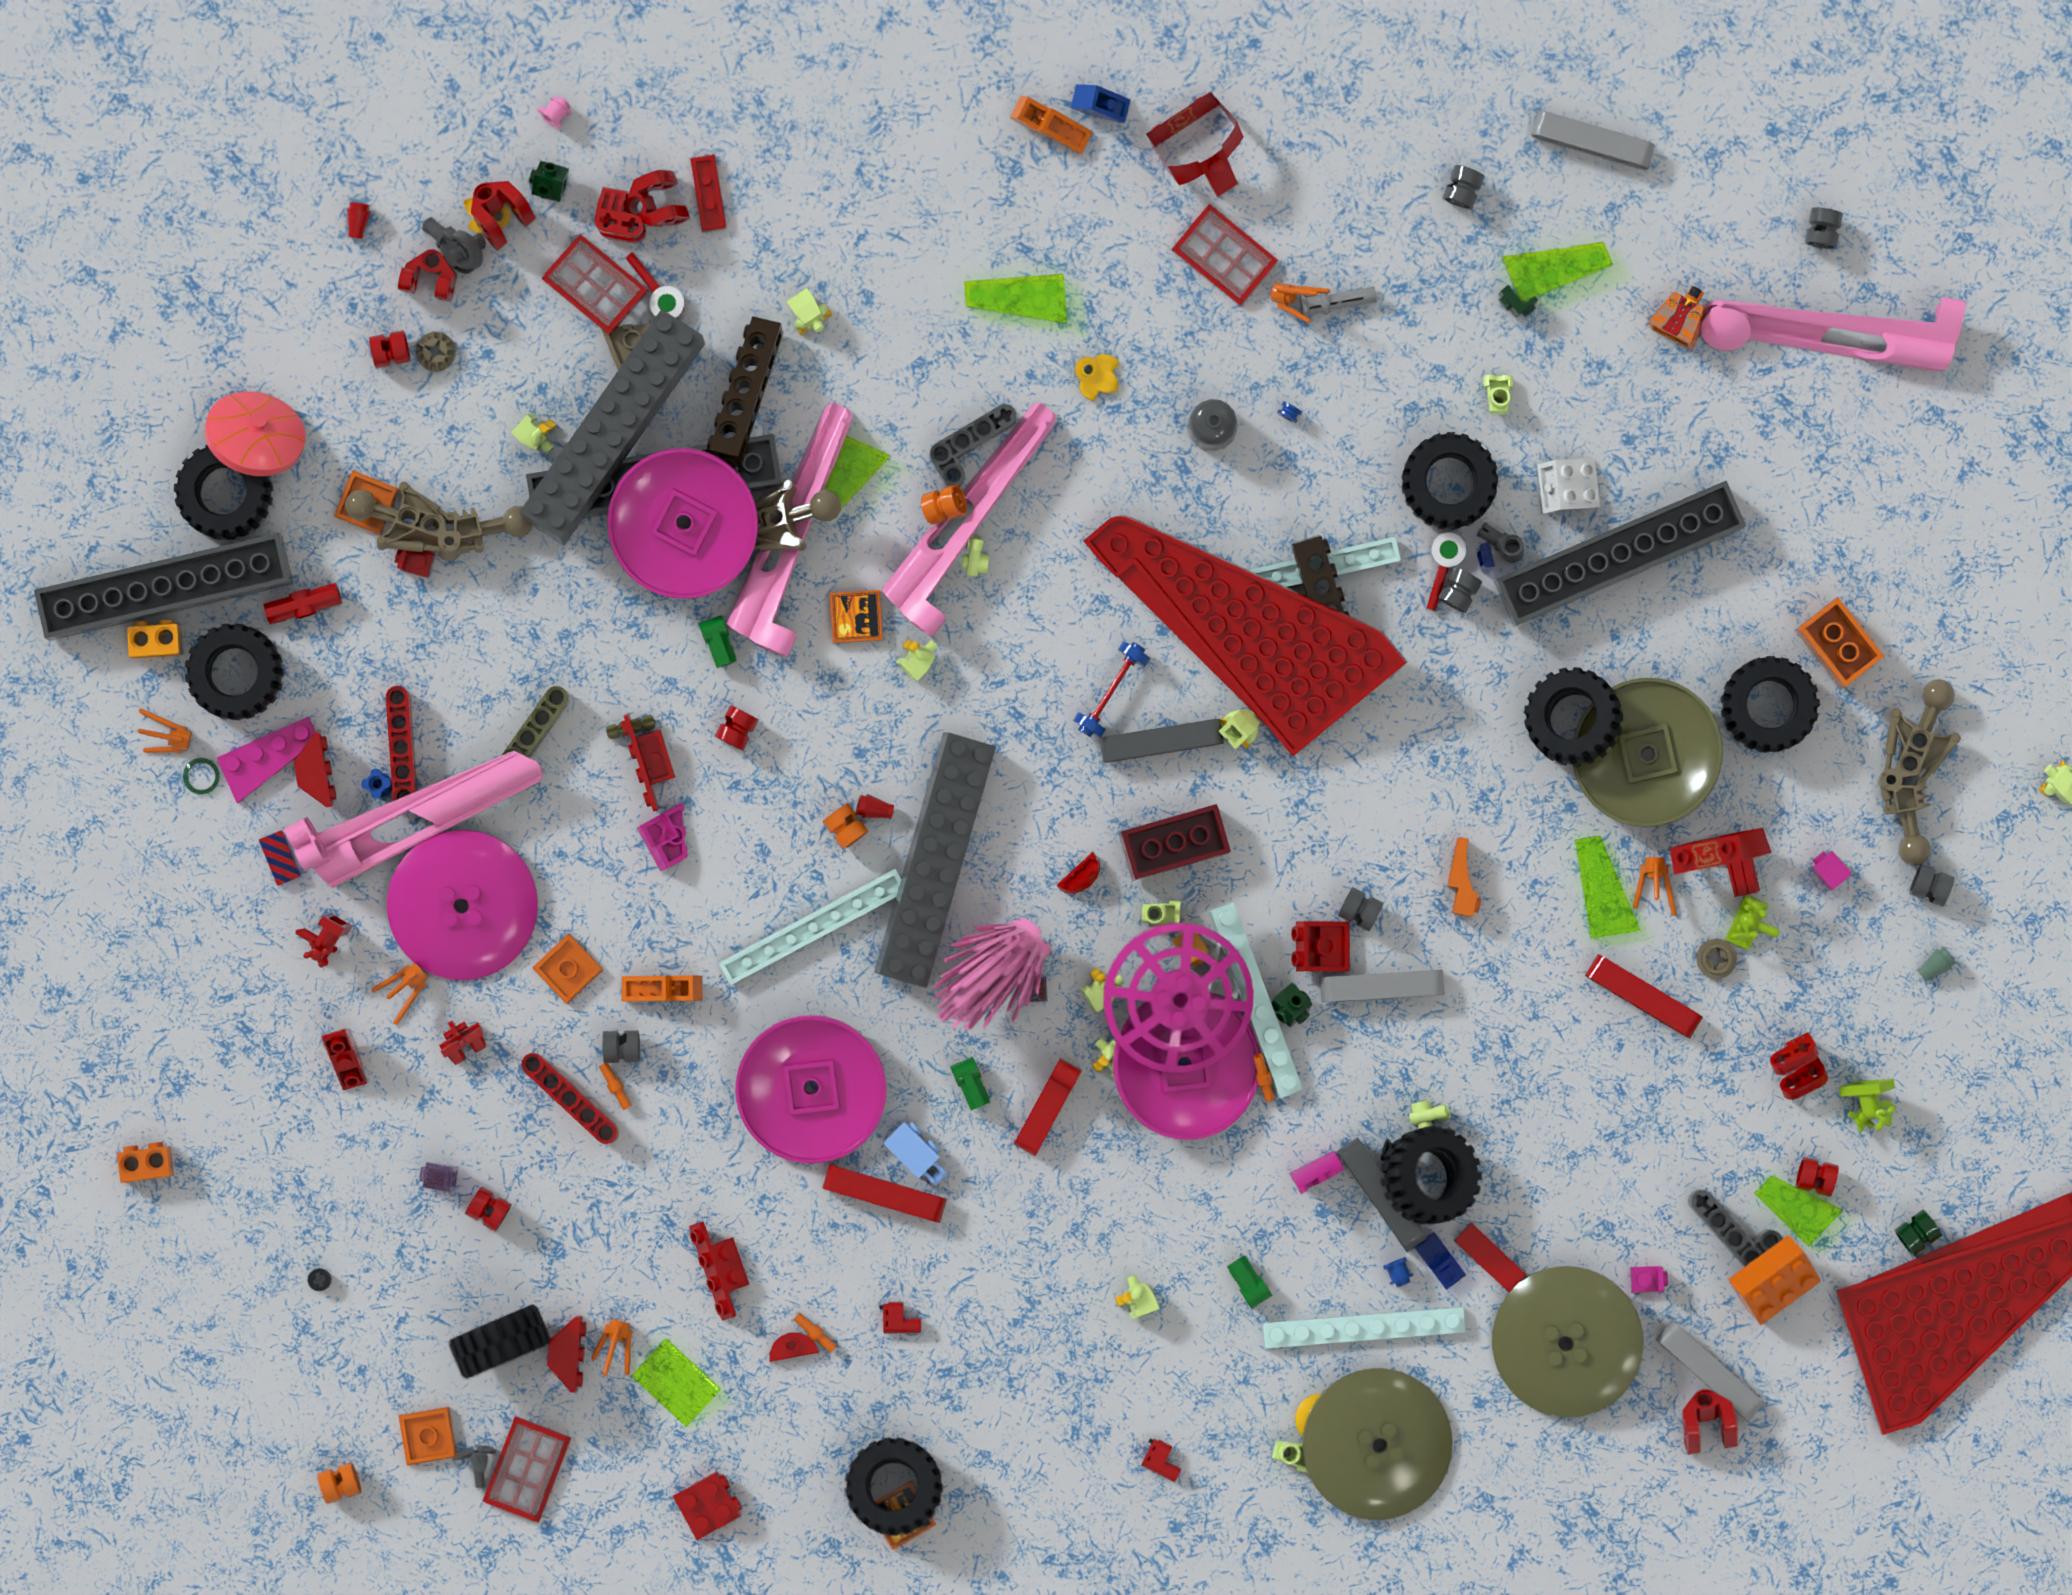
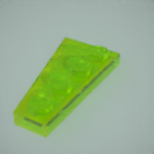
M1604 242L1501 257L1517 297L1521 302L1613 266Z
M1064 274L964 281L965 301L968 308L1067 324Z
M1601 836L1575 839L1590 939L1641 931Z

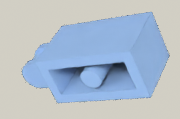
M903 1122L883 1144L918 1179L924 1174L937 1186L948 1175L936 1162L940 1158L937 1154L940 1149L930 1139L925 1142L919 1136L922 1131L913 1122L909 1125ZM932 1165L938 1169L933 1176L926 1172Z

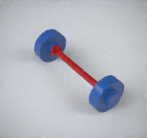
M1124 641L1122 642L1118 651L1125 655L1123 659L1125 663L1094 713H1089L1088 716H1085L1078 712L1073 721L1080 726L1078 728L1080 732L1088 737H1091L1092 734L1099 738L1102 737L1106 729L1098 724L1100 721L1098 717L1131 665L1134 666L1136 663L1143 667L1147 665L1150 657L1144 654L1145 648L1135 642H1132L1131 645Z

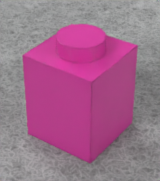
M1822 851L1812 860L1815 864L1810 868L1829 891L1834 890L1852 874L1833 851L1827 854Z

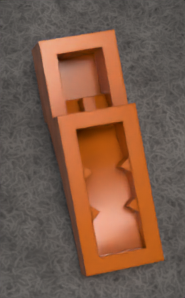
M1020 96L1010 119L1024 127L1036 131L1079 154L1083 153L1093 132L1053 108H1048L1028 96Z
M1458 837L1447 887L1457 889L1452 913L1473 917L1474 912L1479 913L1481 898H1477L1478 892L1473 891L1468 876L1467 846L1469 839Z
M622 976V1001H702V976Z

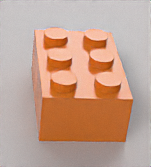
M1838 597L1795 629L1796 633L1840 689L1846 687L1884 657Z
M1787 1235L1730 1277L1728 1281L1745 1308L1762 1325L1820 1283L1821 1279L1804 1251Z

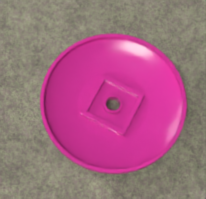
M674 448L647 456L635 464L623 476L610 501L607 527L613 552L622 568L633 580L656 594L671 598L688 599L716 592L739 575L749 561L756 544L758 514L748 485L741 475L727 462L701 450ZM679 516H688L691 520V526L687 529L679 527L677 523Z
M453 830L439 833L412 848L396 868L387 895V914L390 928L396 942L405 955L427 972L453 980L478 979L496 973L506 967L521 953L528 943L535 927L538 912L535 883L522 858L510 846L498 838L472 830ZM457 899H465L468 902L469 908L466 912L459 913L456 911L454 904Z
M1184 993L1176 994L1173 999L1174 1005H1184L1187 1001V996ZM1210 993L1211 998L1222 999L1221 997ZM1147 1001L1136 1008L1141 1023L1153 1015L1150 1003ZM1209 1009L1206 1017L1203 1019L1211 1031L1219 1022L1223 1010ZM1231 1010L1226 1025L1216 1036L1223 1047L1230 1043L1239 1030L1244 1018L1239 1011ZM1130 1016L1120 1030L1122 1036L1135 1028ZM1159 1023L1148 1031L1155 1038L1169 1043L1170 1028ZM1248 1024L1244 1035L1236 1046L1214 1064L1196 1071L1169 1073L1155 1070L1139 1063L1129 1056L1116 1041L1113 1053L1114 1080L1119 1096L1127 1110L1147 1129L1172 1139L1196 1140L1206 1138L1231 1126L1240 1118L1251 1103L1258 1086L1256 1079L1257 1069L1253 1056L1259 1054V1048L1255 1035ZM1195 1027L1182 1030L1180 1044L1192 1043L1203 1037ZM1142 1036L1129 1044L1145 1058L1156 1063L1165 1064L1168 1051L1152 1045ZM1208 1043L1195 1050L1178 1052L1175 1066H1178V1061L1182 1057L1188 1059L1191 1065L1211 1058L1215 1055V1052Z
M800 1015L787 1018L764 1030L746 1050L738 1068L735 1086L736 1102L741 1119L755 1140L765 1149L781 1158L810 1164L839 1159L861 1146L873 1133L881 1119L887 1090L883 1065L871 1043L850 1025L821 1015ZM807 1081H815L819 1086L818 1090L814 1093L807 1092L804 1088V1084Z

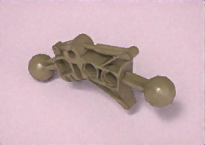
M790 480L784 481L781 487L755 501L758 524L760 525L754 549H760L761 551L789 549L804 551L806 543L798 537L795 523L813 517L821 521H831L837 518L841 511V501L838 495L829 490H821L814 494L810 503L793 508V497L797 486Z
M407 482L399 484V493L402 498L399 510L377 503L372 493L362 489L351 492L345 502L347 513L355 520L365 521L374 517L392 523L388 532L377 538V548L379 550L389 548L423 552V550L435 551L445 561H454L460 554L470 553V550H475L477 553L483 552L482 536L506 532L513 537H523L533 527L522 519L519 512L522 506L509 508L501 518L479 522L478 514L473 507L469 515L465 509H462V516H459L456 511L446 513L440 509L439 505L415 491ZM443 518H445L447 524H454V531L446 530ZM412 519L414 522L406 524L403 520ZM432 526L436 527L438 530L430 532L426 529Z
M1941 679L1932 680L1923 690V700L1926 707L1918 726H1914L1905 720L1899 709L1895 708L1891 711L1885 754H1887L1885 769L1878 779L1882 799L1886 805L1883 812L1886 815H1901L1905 838L1899 845V855L1906 864L1911 866L1925 863L1931 854L1929 842L1919 834L1915 811L1931 805L1924 803L1923 799L1929 797V795L1922 794V790L1928 788L1926 786L1927 778L1931 773L1934 774L1961 740V736L1958 733L1947 736L1931 733L1940 711L1949 708L1954 702L1955 697L1951 684ZM1915 735L1924 736L1926 739L1924 747L1918 748L1913 744L1912 740ZM1899 737L1903 750L1895 769H1892V756L1895 755L1897 739ZM1909 757L1915 760V770L1908 771L1903 767V760ZM1927 769L1922 777L1917 779L1916 786L1901 785L1904 778L1915 777ZM1888 776L1892 777L1894 784H1888L1886 778Z

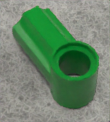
M720 615L698 623L704 641L710 648L716 667L720 668L736 662V655L728 638L730 635L723 616Z
M973 1057L950 1066L970 1110L990 1103L987 1091L980 1079L982 1076Z
M1245 1255L1227 1266L1228 1271L1241 1288L1240 1292L1251 1309L1273 1296L1263 1279L1258 1277Z

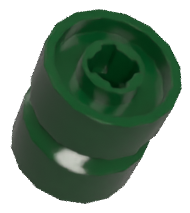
M1923 1209L1911 1217V1223L1904 1222L1894 1230L1901 1243L1912 1256L1925 1249L1926 1242L1932 1244L1942 1236L1938 1226Z

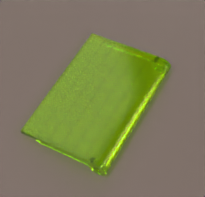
M667 1338L631 1375L685 1427L692 1422L721 1390Z

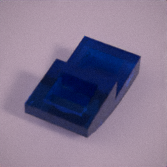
M1433 1232L1427 1236L1428 1239L1416 1246L1415 1249L1447 1290L1465 1277L1466 1274Z

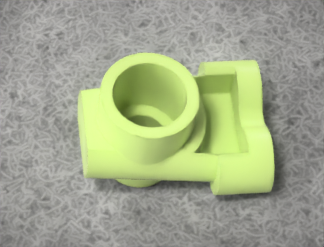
M1483 376V388L1487 389L1490 414H1507L1510 389H1513V376ZM1495 399L1501 400L1502 403H1497Z
M972 536L968 541V554H963L961 569H966V575L978 576V573H987L989 554L981 553L984 543L982 537Z
M1169 900V903L1143 904L1141 922L1155 925L1179 923L1181 901ZM1151 910H1158L1159 917L1157 919L1150 917L1149 913Z
M1431 1101L1411 1104L1410 1122L1413 1126L1418 1125V1129L1433 1127L1432 1122L1451 1119L1450 1109L1446 1105L1432 1108Z
M1275 1442L1272 1454L1273 1459L1296 1466L1297 1471L1308 1473L1304 1463L1302 1443ZM1288 1448L1289 1454L1287 1456H1283L1284 1450Z

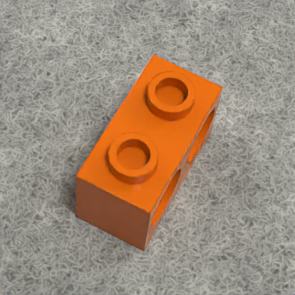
M163 1142L149 1143L148 1149L142 1150L138 1149V1145L123 1147V1152L117 1153L120 1183L174 1176L171 1146H163ZM155 1153L163 1156L164 1161L160 1167H155L152 1163V1157ZM132 1156L137 1158L139 1162L138 1168L134 1171L127 1167V1160Z

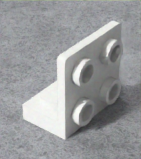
M1594 458L1553 460L1537 464L1543 514L1563 510L1600 507Z

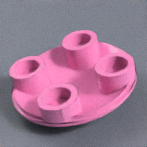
M1713 307L1701 324V335L1705 342L1711 347L1722 351L1740 348L1748 341L1751 334L1748 315L1730 308Z

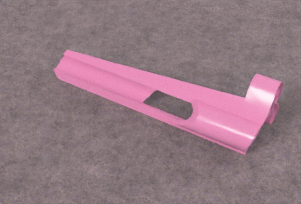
M1941 297L1940 305L1936 306L1934 322L1789 309L1728 300H1715L1704 307L1706 315L1716 306L1734 309L1747 314L1751 326V334L1748 340L1938 372L1945 371L1953 358L1955 344L1961 332L1966 301ZM1830 328H1837L1881 336L1886 341L1887 348L1884 352L1825 343L1821 342V339Z
M834 402L825 407L792 480L797 486L793 497V508L810 503L814 494L824 490L852 422V414L849 409ZM812 518L795 523L798 537L802 541H804ZM794 549L783 550L776 568L764 572L762 569L771 550H760L727 620V625L757 643L758 646L788 657L797 638L795 636L796 633L773 622L800 551Z
M1041 402L1033 404L963 490L966 500H970L974 510L942 549L934 550L929 548L949 523L950 518L947 521L937 523L922 537L882 587L883 593L900 609L905 618L930 637H933L946 621V616L927 601L1001 494L1029 461L1055 425L1056 415Z
M512 751L318 833L308 817L284 828L290 844L295 849L296 857L305 871L313 868L333 888L542 781L543 768L538 762L516 751ZM409 811L434 823L399 842L384 843L371 837V832L374 829Z

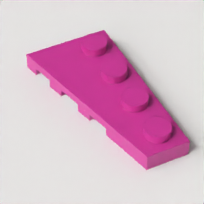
M309 717L217 757L237 804L263 785L265 781L281 771L288 763L296 759L315 733Z

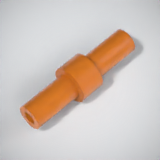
M1256 1054L1253 1056L1257 1069L1256 1079L1258 1085L1262 1087L1265 1101L1271 1102L1275 1099L1271 1086L1273 1081L1271 1073L1266 1068L1263 1054Z
M604 1063L599 1066L608 1083L606 1085L611 1094L614 1093L622 1109L625 1110L632 1106L622 1089L624 1085L620 1078H616L609 1064Z
M800 1312L793 1319L808 1333L807 1336L811 1340L819 1342L830 1353L837 1347L823 1333L824 1330L820 1326L812 1324Z

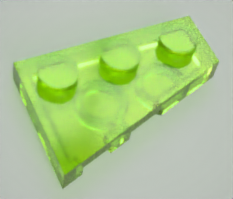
M846 435L824 490L832 491L838 495L842 510L891 455Z
M1772 1175L1754 1192L1807 1246H1810L1844 1211Z

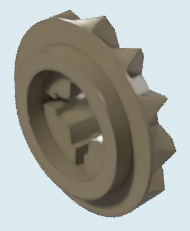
M432 331L423 335L419 340L415 354L419 363L425 369L436 372L445 370L453 363L456 348L449 336L441 332ZM439 343V349L445 356L436 355L431 361L432 353L426 347L434 348Z
M1722 939L1708 940L1700 946L1696 955L1698 968L1704 975L1712 979H1721L1728 976L1734 970L1737 963V955L1733 946ZM1717 948H1719V957L1726 959L1727 962H1719L1714 970L1713 961L1707 959L1706 956L1715 955Z

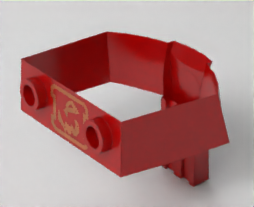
M1211 92L1197 98L1194 103L1146 133L1162 164L1179 186L1189 183L1204 174L1213 193L1219 197L1238 184L1227 158L1240 144L1244 136L1237 120ZM1218 106L1235 125L1229 137L1222 144V149L1200 163L1195 161L1185 165L1167 166L1155 148Z
M1763 828L1726 834L1670 848L1674 874L1727 864L1734 897L1755 894L1760 891L1753 858L1772 853Z

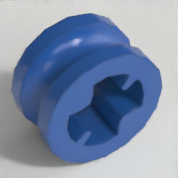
M1283 401L1281 404L1283 408L1278 410L1277 413L1283 418L1297 423V416L1301 415L1302 411Z

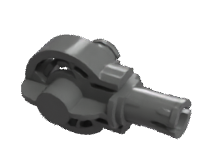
M432 217L423 223L422 230L436 240L437 247L451 267L460 273L469 274L481 266L483 261L481 250L486 247V242L480 234L472 237L469 233L462 230L456 231L451 226L445 228Z

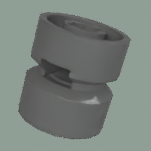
M1455 165L1450 176L1452 184L1447 185L1443 199L1455 206L1469 210L1473 209L1477 199L1475 191L1480 190L1485 176L1474 169Z
M1811 208L1809 223L1812 227L1807 229L1805 244L1823 249H1837L1839 233L1836 230L1841 228L1843 213L1828 208Z
M1454 567L1448 578L1450 585L1443 587L1438 599L1448 606L1466 613L1473 601L1470 596L1477 594L1482 581L1474 575Z
M1921 864L1914 876L1909 894L1921 899L1928 897L1929 902L1943 907L1951 893L1955 877L1943 872L1936 874L1935 869Z
M1352 887L1338 916L1349 922L1355 920L1357 926L1370 931L1384 903L1373 897L1367 899L1364 892Z
M639 1030L624 1031L623 1034H619L618 1031H603L604 1063H618L620 1059H623L625 1063L640 1062Z

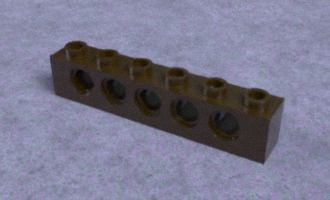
M752 316L750 325L746 324L744 328L743 339L745 341L743 347L739 346L737 350L736 361L738 362L736 368H732L729 375V383L731 384L729 390H725L722 396L723 409L721 413L716 415L714 422L716 430L714 436L710 435L707 443V450L710 451V454L719 457L728 464L741 467L783 336L782 325L779 322ZM756 344L764 345L760 349L753 348V346ZM749 366H756V367H757V368H756L755 370H753V371H747V370H746V368L749 367ZM742 388L750 389L746 393H739V390ZM735 410L743 411L740 415H732V412ZM729 432L735 433L731 438L724 437Z
M1321 535L1291 543L1306 596L1324 605L1333 604L1337 611L1350 616L1348 611H1343L1341 602L1345 601L1342 588L1336 587L1334 578L1338 577L1335 564L1329 563L1327 554L1331 553L1327 539H1322ZM1313 556H1319L1322 560V565L1317 570H1312L1309 566V560ZM1320 580H1326L1329 583V589L1324 594H1319L1316 590V584Z

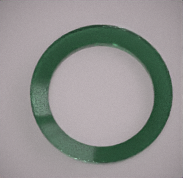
M197 758L190 761L183 772L185 786L195 794L210 793L217 787L220 780L218 767L214 762L206 758ZM197 763L209 764L215 772L214 783L205 790L195 789L188 779L190 769Z

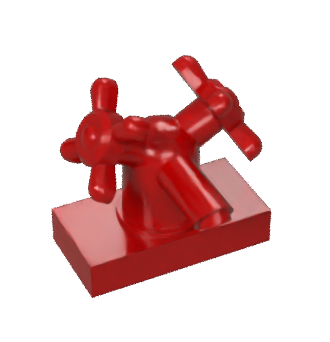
M332 913L321 917L317 924L322 927L319 935L306 928L298 929L295 933L308 941L312 948L311 951L305 952L303 957L317 961L320 968L328 965V955L338 950L335 946L341 936L347 935L353 926Z

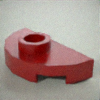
M1092 852L1056 886L1066 894H1076L1090 887L1100 872V861L1096 854Z
M789 1332L780 1336L773 1343L769 1362L816 1354L819 1351L816 1343L807 1335L800 1332Z

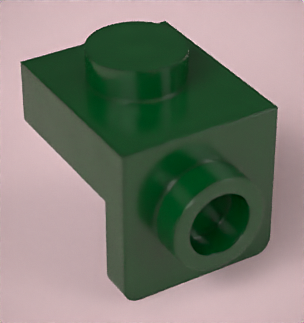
M1509 285L1499 292L1501 298L1498 299L1502 307L1506 311L1511 310L1516 318L1521 314L1526 317L1536 309L1534 304L1538 301L1536 296H1534L1523 305Z

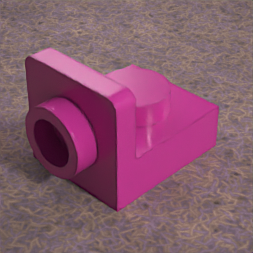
M1662 1266L1630 1267L1632 1293L1664 1292V1286H1668V1273L1663 1271Z

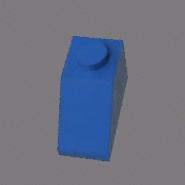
M1076 84L1071 109L1089 116L1125 123L1131 99L1098 85Z

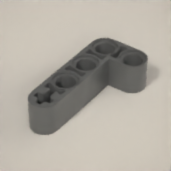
M1003 404L931 447V462L947 487L954 484L960 487L965 481V473L958 461L959 458L1015 425L1017 415L1011 405ZM1002 411L1006 414L1011 413L1010 421L1001 420L997 423L999 428L995 429L994 422L990 418L994 417V420L997 421L1001 418ZM982 423H986L991 427V431L988 435L983 436L977 432V427ZM958 437H967L970 441L969 445L966 448L957 447L955 441ZM937 449H945L948 452V457L944 461H938L934 458V453ZM951 470L959 471L961 474L960 480L950 482L947 479L948 472Z
M1695 1190L1689 1195L1688 1203L1690 1208L1744 1267L1748 1265L1745 1261L1747 1252L1753 1250L1758 1258L1770 1249L1764 1244L1766 1235L1773 1234L1776 1238V1244L1782 1240L1780 1233L1770 1229L1763 1230L1751 1240L1708 1191ZM1705 1196L1704 1203L1710 1208L1714 1205L1715 1208L1707 1212L1703 1206H1696L1698 1202L1696 1197ZM1715 1213H1720L1724 1217V1222L1719 1227H1715L1711 1221ZM1732 1232L1739 1233L1741 1238L1736 1246H1732L1728 1241V1237Z

